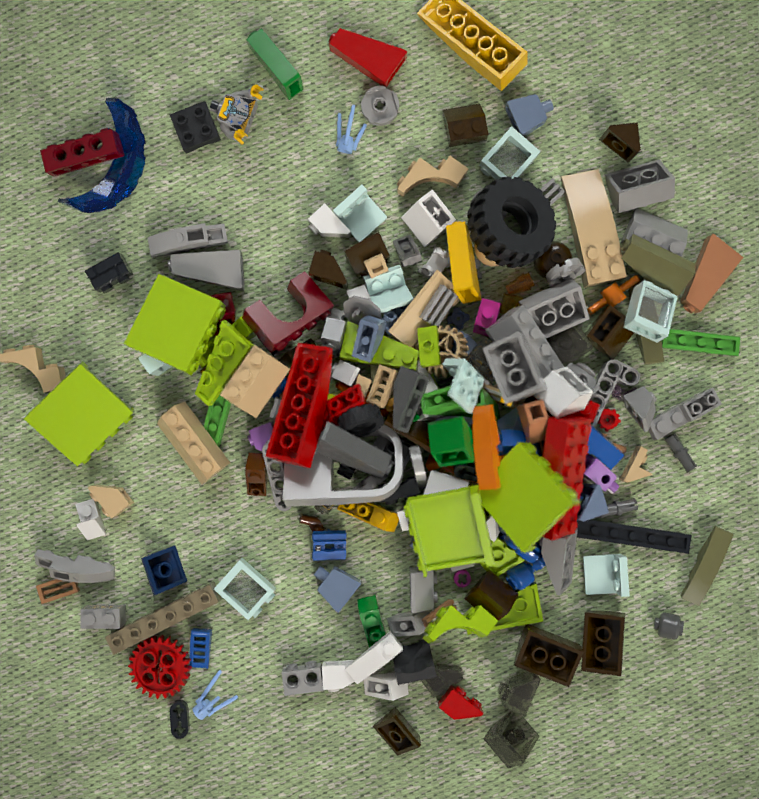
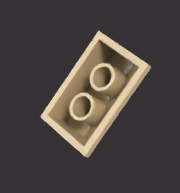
M254 345L220 395L238 408L257 418L290 369Z

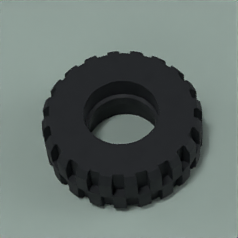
M511 177L495 179L471 201L467 213V218L469 219L467 225L471 233L470 238L476 244L477 250L480 253L482 252L489 261L496 262L495 264L500 266L506 265L508 268L524 267L550 248L551 242L554 241V230H556L554 209L551 208L549 199L542 194V190L533 186V183L523 181L522 178L518 177L513 179ZM502 211H506L516 218L521 228V235L508 228L503 220Z

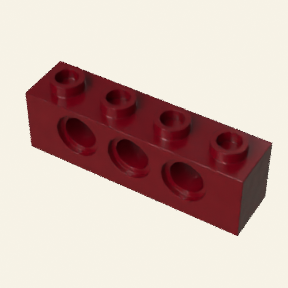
M110 128L101 129L96 134H85L82 138L76 140H65L63 144L48 145L46 149L40 150L45 173L53 177L124 156L120 136ZM102 143V147L97 149L98 145ZM84 148L83 154L80 155L81 149Z

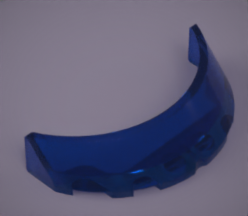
M106 98L105 102L111 112L115 131L120 136L124 156L112 161L105 177L93 189L80 196L65 199L59 198L57 202L82 213L100 212L117 206L116 204L127 198L136 188L145 165V136L141 132L136 118L138 116L133 108L118 98Z

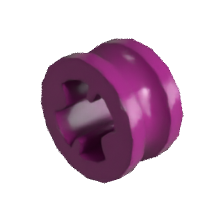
M462 569L454 573L453 579L458 587L464 588L470 584L471 576L468 571ZM459 574H462V575H463V574H466V575H467V576L465 577V579H466V582H465V583H463L462 581H461V583L458 582V580H459L458 575H459Z

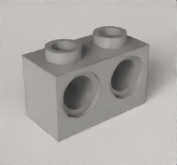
M308 661L305 665L298 666L297 663L286 665V668L282 670L284 696L323 691L321 663ZM314 672L317 674V678L312 680L307 674ZM296 675L298 681L292 682L288 676Z

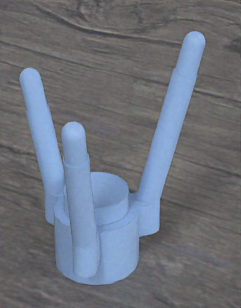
M355 105L351 107L346 134L342 135V138L341 113H338L336 146L339 152L352 154L353 150L356 151L357 145L367 127L366 124H363L355 141H353L354 138L350 136Z
M221 670L216 673L202 695L195 701L196 705L193 707V713L200 720H203L206 716L210 717L214 712L238 699L236 695L214 708L213 705L220 699L219 696L212 701L204 700L222 673Z

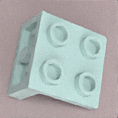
M360 185L333 210L334 214L351 231L352 236L358 242L363 241L387 219L383 211L367 195V189L363 185Z
M400 265L388 268L389 271L372 279L369 275L363 276L371 301L380 308L381 313L389 312L397 307L407 306L413 301V296L405 284Z
M445 358L443 366L449 371L450 375L454 376L448 395L467 413H472L480 390L483 387L484 378L465 359Z
M622 554L583 556L584 584L587 595L617 593L621 597L629 596L626 556Z

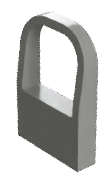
M385 425L381 426L374 433L363 436L384 437L395 448L394 476L387 485L379 489L333 491L334 460L316 453V450L310 469L284 463L283 501L285 505H342L377 502L388 498L398 489L403 478V450L400 438L391 428ZM322 431V432L320 433L319 440H318V443H317V447H318L319 441H320L321 436H322V434H323L324 431Z

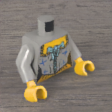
M253 85L248 90L226 94L222 103L212 100L210 105V111L218 114L217 121L228 139L238 141L241 145L244 144L242 138L246 139L248 137V132L258 108V103L254 98L262 99L259 92L264 91V89L259 85Z

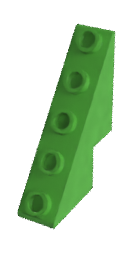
M451 386L423 394L421 399L423 414L473 418V412L467 413L448 395ZM481 388L475 406L493 404L496 421L499 420L498 404Z

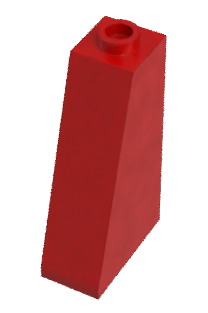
M339 28L337 33L334 32L328 41L331 52L380 86L386 88L407 59V51L405 49Z

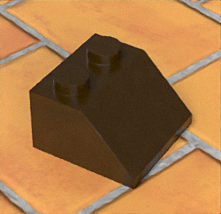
M480 103L443 110L449 147L487 140L489 133L486 116Z
M379 232L344 251L345 257L356 277L361 275L363 278V276L369 275L364 261L381 253L386 264H388L387 260L390 259L388 250Z
M322 249L320 252L315 251L308 271L310 278L347 290V280L334 256H331L332 253Z

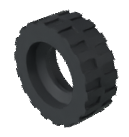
M375 404L356 406L342 413L337 420L341 429L357 438L374 433L384 423L380 409Z

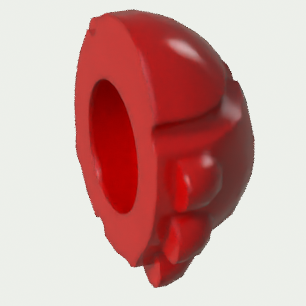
M603 409L597 423L600 424L601 429L605 428V431L608 432L610 429H614L618 423H621L620 415L616 414L615 409Z

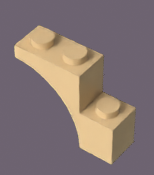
M449 156L447 160L443 159L437 167L438 171L422 158H419L417 162L413 161L411 163L407 176H402L396 185L398 186L397 193L404 197L409 190L426 182H442L457 188L467 174L468 168L452 156Z
M26 345L22 347L23 350H3L4 353L0 354V363H18L28 368L39 380L43 393H50L66 377L64 367H59L57 364L44 366L41 348H36L34 345Z

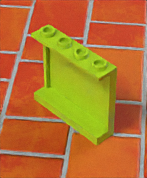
M158 274L124 345L192 376L193 372H196L199 367V360L202 354H205L207 351V343L210 337L214 336L217 330L216 325L219 319H222L225 314V305L216 298Z
M83 361L24 418L28 424L77 467L81 463L86 464L91 459V453L95 449L99 451L106 444L105 440L109 436L113 437L120 430L118 427L123 422L127 424L134 417L132 415L134 409L132 407L129 408L87 369L88 366Z
M518 442L500 461V466L497 467L500 488L479 490L484 508L522 553L531 552L536 547L535 543L574 504L580 503L577 493L563 483L564 479L562 476L551 470L549 467L550 463L545 458L540 457L536 453L537 449L529 442Z
M478 485L407 498L404 513L405 517H409L410 524H408L409 533L414 536L413 549L419 555V559H417L419 571H423L424 578L427 577L428 571L485 561L487 567L495 566L494 552Z

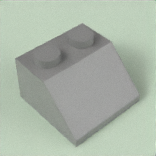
M410 567L411 613L434 609V603L438 602L437 591H434V584H437V572H433V570L428 571L427 577L424 578L422 570L419 571L418 567Z

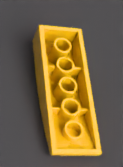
M429 0L417 12V15L437 36L500 91L528 64V52L462 0Z

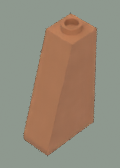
M711 234L704 240L695 263V275L686 285L680 300L684 305L683 308L689 313L701 312L744 258L715 234Z

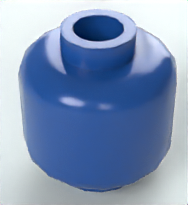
M522 562L507 571L506 581L513 589L523 590L535 581V570L530 563Z

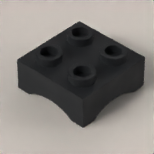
M205 101L169 114L186 154L221 140Z
M415 476L408 477L391 496L381 500V503L386 502V505L397 503V499L405 498L407 500L409 497H415L416 494H420ZM379 484L378 489L384 487L387 484Z
M424 639L415 644L402 645L403 650L393 658L398 685L437 677L430 643H427Z

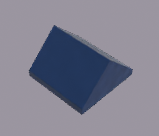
M175 545L141 558L153 596L187 582Z

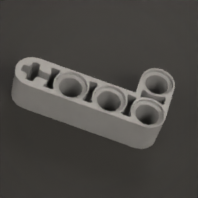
M609 360L603 363L595 380L596 382L599 381V385L601 381H605L607 389L602 391L599 386L598 391L589 399L591 401L593 398H596L600 404L594 422L591 423L593 427L597 424L616 383L631 386L639 382L640 374L636 369L618 360ZM609 364L615 366L613 374L608 371ZM627 372L631 373L632 375L631 382H628L625 379V375Z

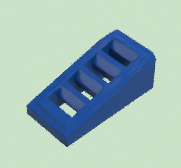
M193 628L191 630L190 666L209 668L212 629ZM196 637H205L206 641L196 640ZM196 644L205 645V648L196 647ZM195 651L205 652V655L195 654ZM194 658L205 659V663L194 662Z

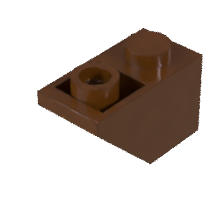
M248 452L245 467L247 495L266 496L268 473L263 453Z

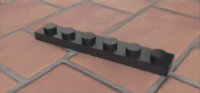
M591 519L576 521L578 529L577 538L689 554L691 534Z

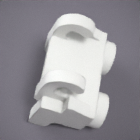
M434 247L432 256L418 272L428 279L432 277L436 270L442 273L445 267L451 266L449 253L440 247Z

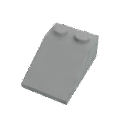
M576 529L574 534L553 541L543 537L540 538L541 554L556 595L559 596L572 583L578 529Z

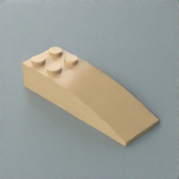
M599 169L561 176L577 257L586 269L581 274L584 288L620 281L626 278L615 221Z

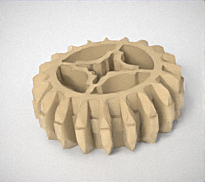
M439 325V340L443 339L439 342L440 350H446L448 353L440 352L441 365L423 368H426L430 375L434 373L436 377H439L442 373L443 377H447L449 371L443 366L445 358H469V355L466 353L469 347L466 345L467 339L463 338V333L458 332L457 328L451 330V327L447 325L444 329L442 325ZM454 341L457 344L456 354H453L451 351Z

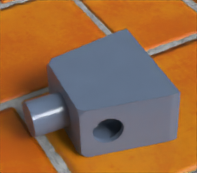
M537 94L509 100L504 107L513 128L523 137L544 125L547 120L546 113L554 110L550 99L541 103Z
M320 566L314 573V576L322 582L318 586V592L337 613L340 612L362 582L360 579L336 566L330 572Z

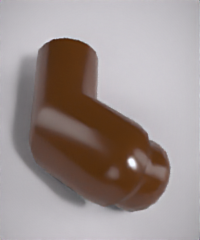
M305 514L300 515L299 523L309 525L312 533L313 531H324V527L318 517Z

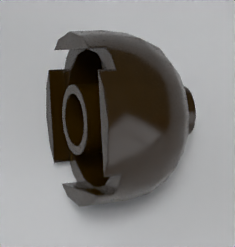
M552 241L550 248L534 260V267L537 273L546 279V274L558 264L560 267L565 265L564 261L571 259L572 253L565 244Z

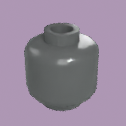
M663 612L659 618L655 617L654 629L658 630L659 637L676 640L679 636H682L684 621H681L679 615Z

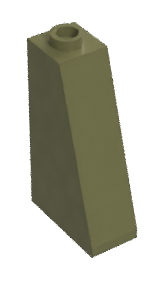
M632 234L629 240L625 239L621 246V250H623L621 258L647 281L652 282L657 287L670 291V293L676 296L681 294L695 275V263L635 234Z

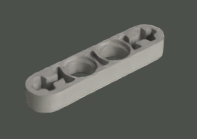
M268 440L262 448V453L274 502L279 510L288 511L292 506H286L283 501L281 502L283 488H279L276 485L278 480L284 482V463L265 457L270 441ZM278 463L281 466V470H274L271 464Z

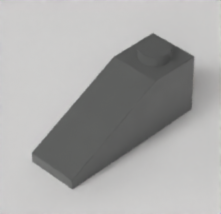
M401 366L394 383L393 428L408 433L430 377Z

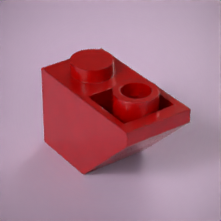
M451 684L438 701L439 709L453 720L481 717L484 714L481 708L482 704L474 697L472 699L467 697V692L460 686L455 687Z

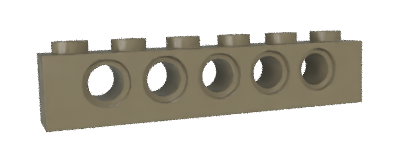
M213 581L111 632L105 639L113 655L219 603L222 597L214 590L216 587L215 582Z

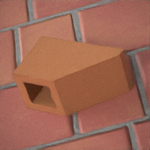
M543 399L517 406L527 443L533 444L545 440L548 415Z

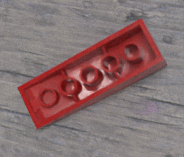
M303 343L297 344L265 457L278 462L311 468L322 429L329 393L333 350L331 347Z

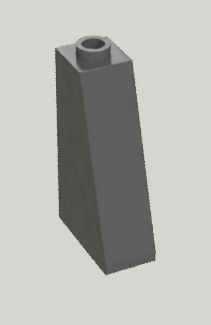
M327 422L316 453L379 479H382L384 474H389L392 463L389 462L392 456Z

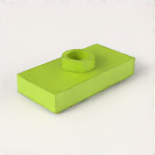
M435 325L417 328L420 366L423 368L441 365L438 327Z

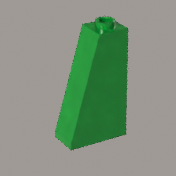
M262 28L258 31H253L246 39L249 48L288 100L292 99L304 90L300 74Z

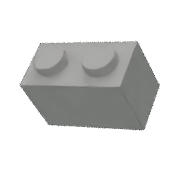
M86 605L80 609L81 629H120L126 624V605Z

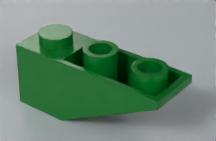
M376 595L357 599L359 615L369 648L386 635Z

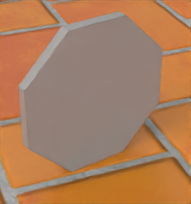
M352 296L343 303L345 316L352 323L359 325L360 320L368 315L381 319L380 308L368 298Z

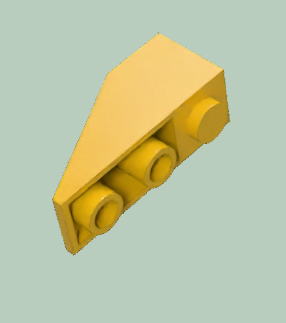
M372 502L342 504L337 508V510L384 531L395 532L399 522L397 512Z

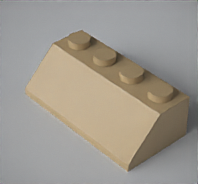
M436 270L388 331L397 342L419 350L417 348V328L431 326L420 318L425 307L440 284L455 293L453 283L440 271ZM444 292V293L442 294V296L440 297V299L438 300V302H440V300L442 299V297L444 296V294H445L446 292ZM458 297L456 298L452 306L457 305V303L460 300ZM436 305L434 306L433 310L431 311V313L429 314V316H428L427 318H429V317L431 316V314H432L433 311L435 310ZM447 312V314L445 315V317L443 318L442 321H444V320L446 319V317L448 316V313H449V312Z
M186 402L174 405L160 417L157 425L201 485L230 464V461Z

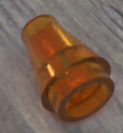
M528 272L526 274L522 273L506 285L505 288L509 296L529 291L535 284Z

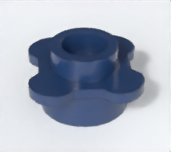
M459 307L453 309V314L447 318V322L462 330L464 323L469 321L470 316L461 311Z

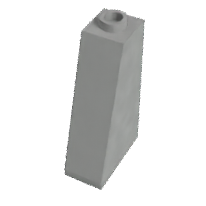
M240 250L170 255L171 260H168V269L176 277L245 291L243 256Z

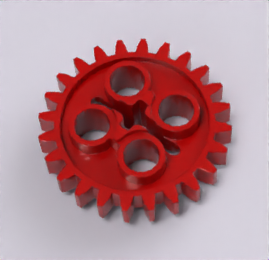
M154 635L151 640L147 638L144 640V643L140 642L137 645L138 648L132 651L134 655L129 657V660L132 662L128 667L133 670L128 674L134 675V679L131 682H138L136 689L142 687V694L148 691L150 698L153 694H156L157 699L163 694V697L166 699L169 693L171 696H174L176 691L180 692L183 688L182 686L186 685V679L191 675L188 671L192 669V666L187 665L191 659L185 658L189 652H182L184 645L178 647V640L172 643L171 636L164 640L163 635L158 639ZM148 653L153 655L154 660L148 657ZM166 655L172 656L173 661H169ZM147 673H151L154 679L149 678ZM166 674L171 675L173 680H169Z

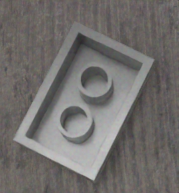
M572 278L518 301L520 306L524 305L545 338L590 319L581 286Z

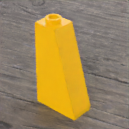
M465 221L454 222L446 226L453 290L463 304L480 301L482 298L470 230H468Z

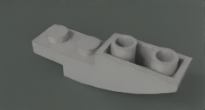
M204 223L186 226L148 237L151 257L189 252V249L228 244L224 224L206 226Z
M709 388L656 415L657 417L653 418L648 431L653 440H658L682 425L692 422L722 405L714 388Z
M40 549L34 555L36 565L49 569L50 577L58 580L76 583H96L113 580L115 577V567L107 562L95 561L89 556L78 555L76 560L73 561L67 556L61 557L49 550L43 551Z

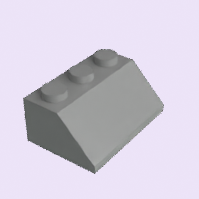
M660 160L605 174L612 204L619 213L674 198L675 177Z
M635 208L620 243L623 244L625 239L629 240L631 235L635 234L674 254L682 256L687 245L688 230Z
M520 331L483 348L505 404L528 398L547 390L527 339Z

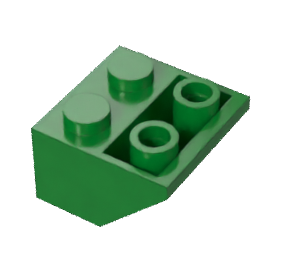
M463 416L429 422L430 450L439 467L475 461L473 432Z

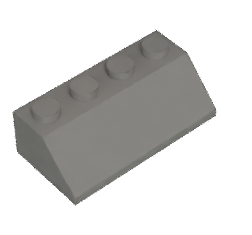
M524 305L509 310L485 330L493 343L518 331L523 333L543 379L553 370L564 368Z

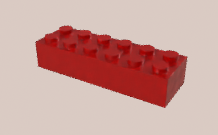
M568 414L559 418L549 417L543 458L550 463L549 467L553 472H557L564 479L563 483L577 493V498L580 501V494L583 490V474L586 470L585 460L589 449L588 439L591 433V419L574 414ZM580 503L574 504L542 537L553 541L574 534L577 529L576 521Z

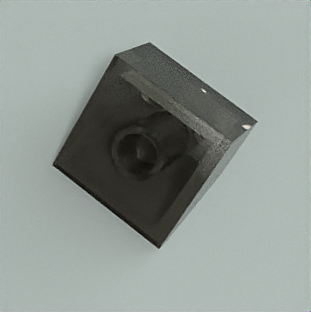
M577 325L546 338L564 367L594 349L584 332Z
M526 670L507 677L504 683H500L497 691L503 707L526 716L540 684V677Z
M514 707L491 726L483 739L509 769L524 764L540 736Z

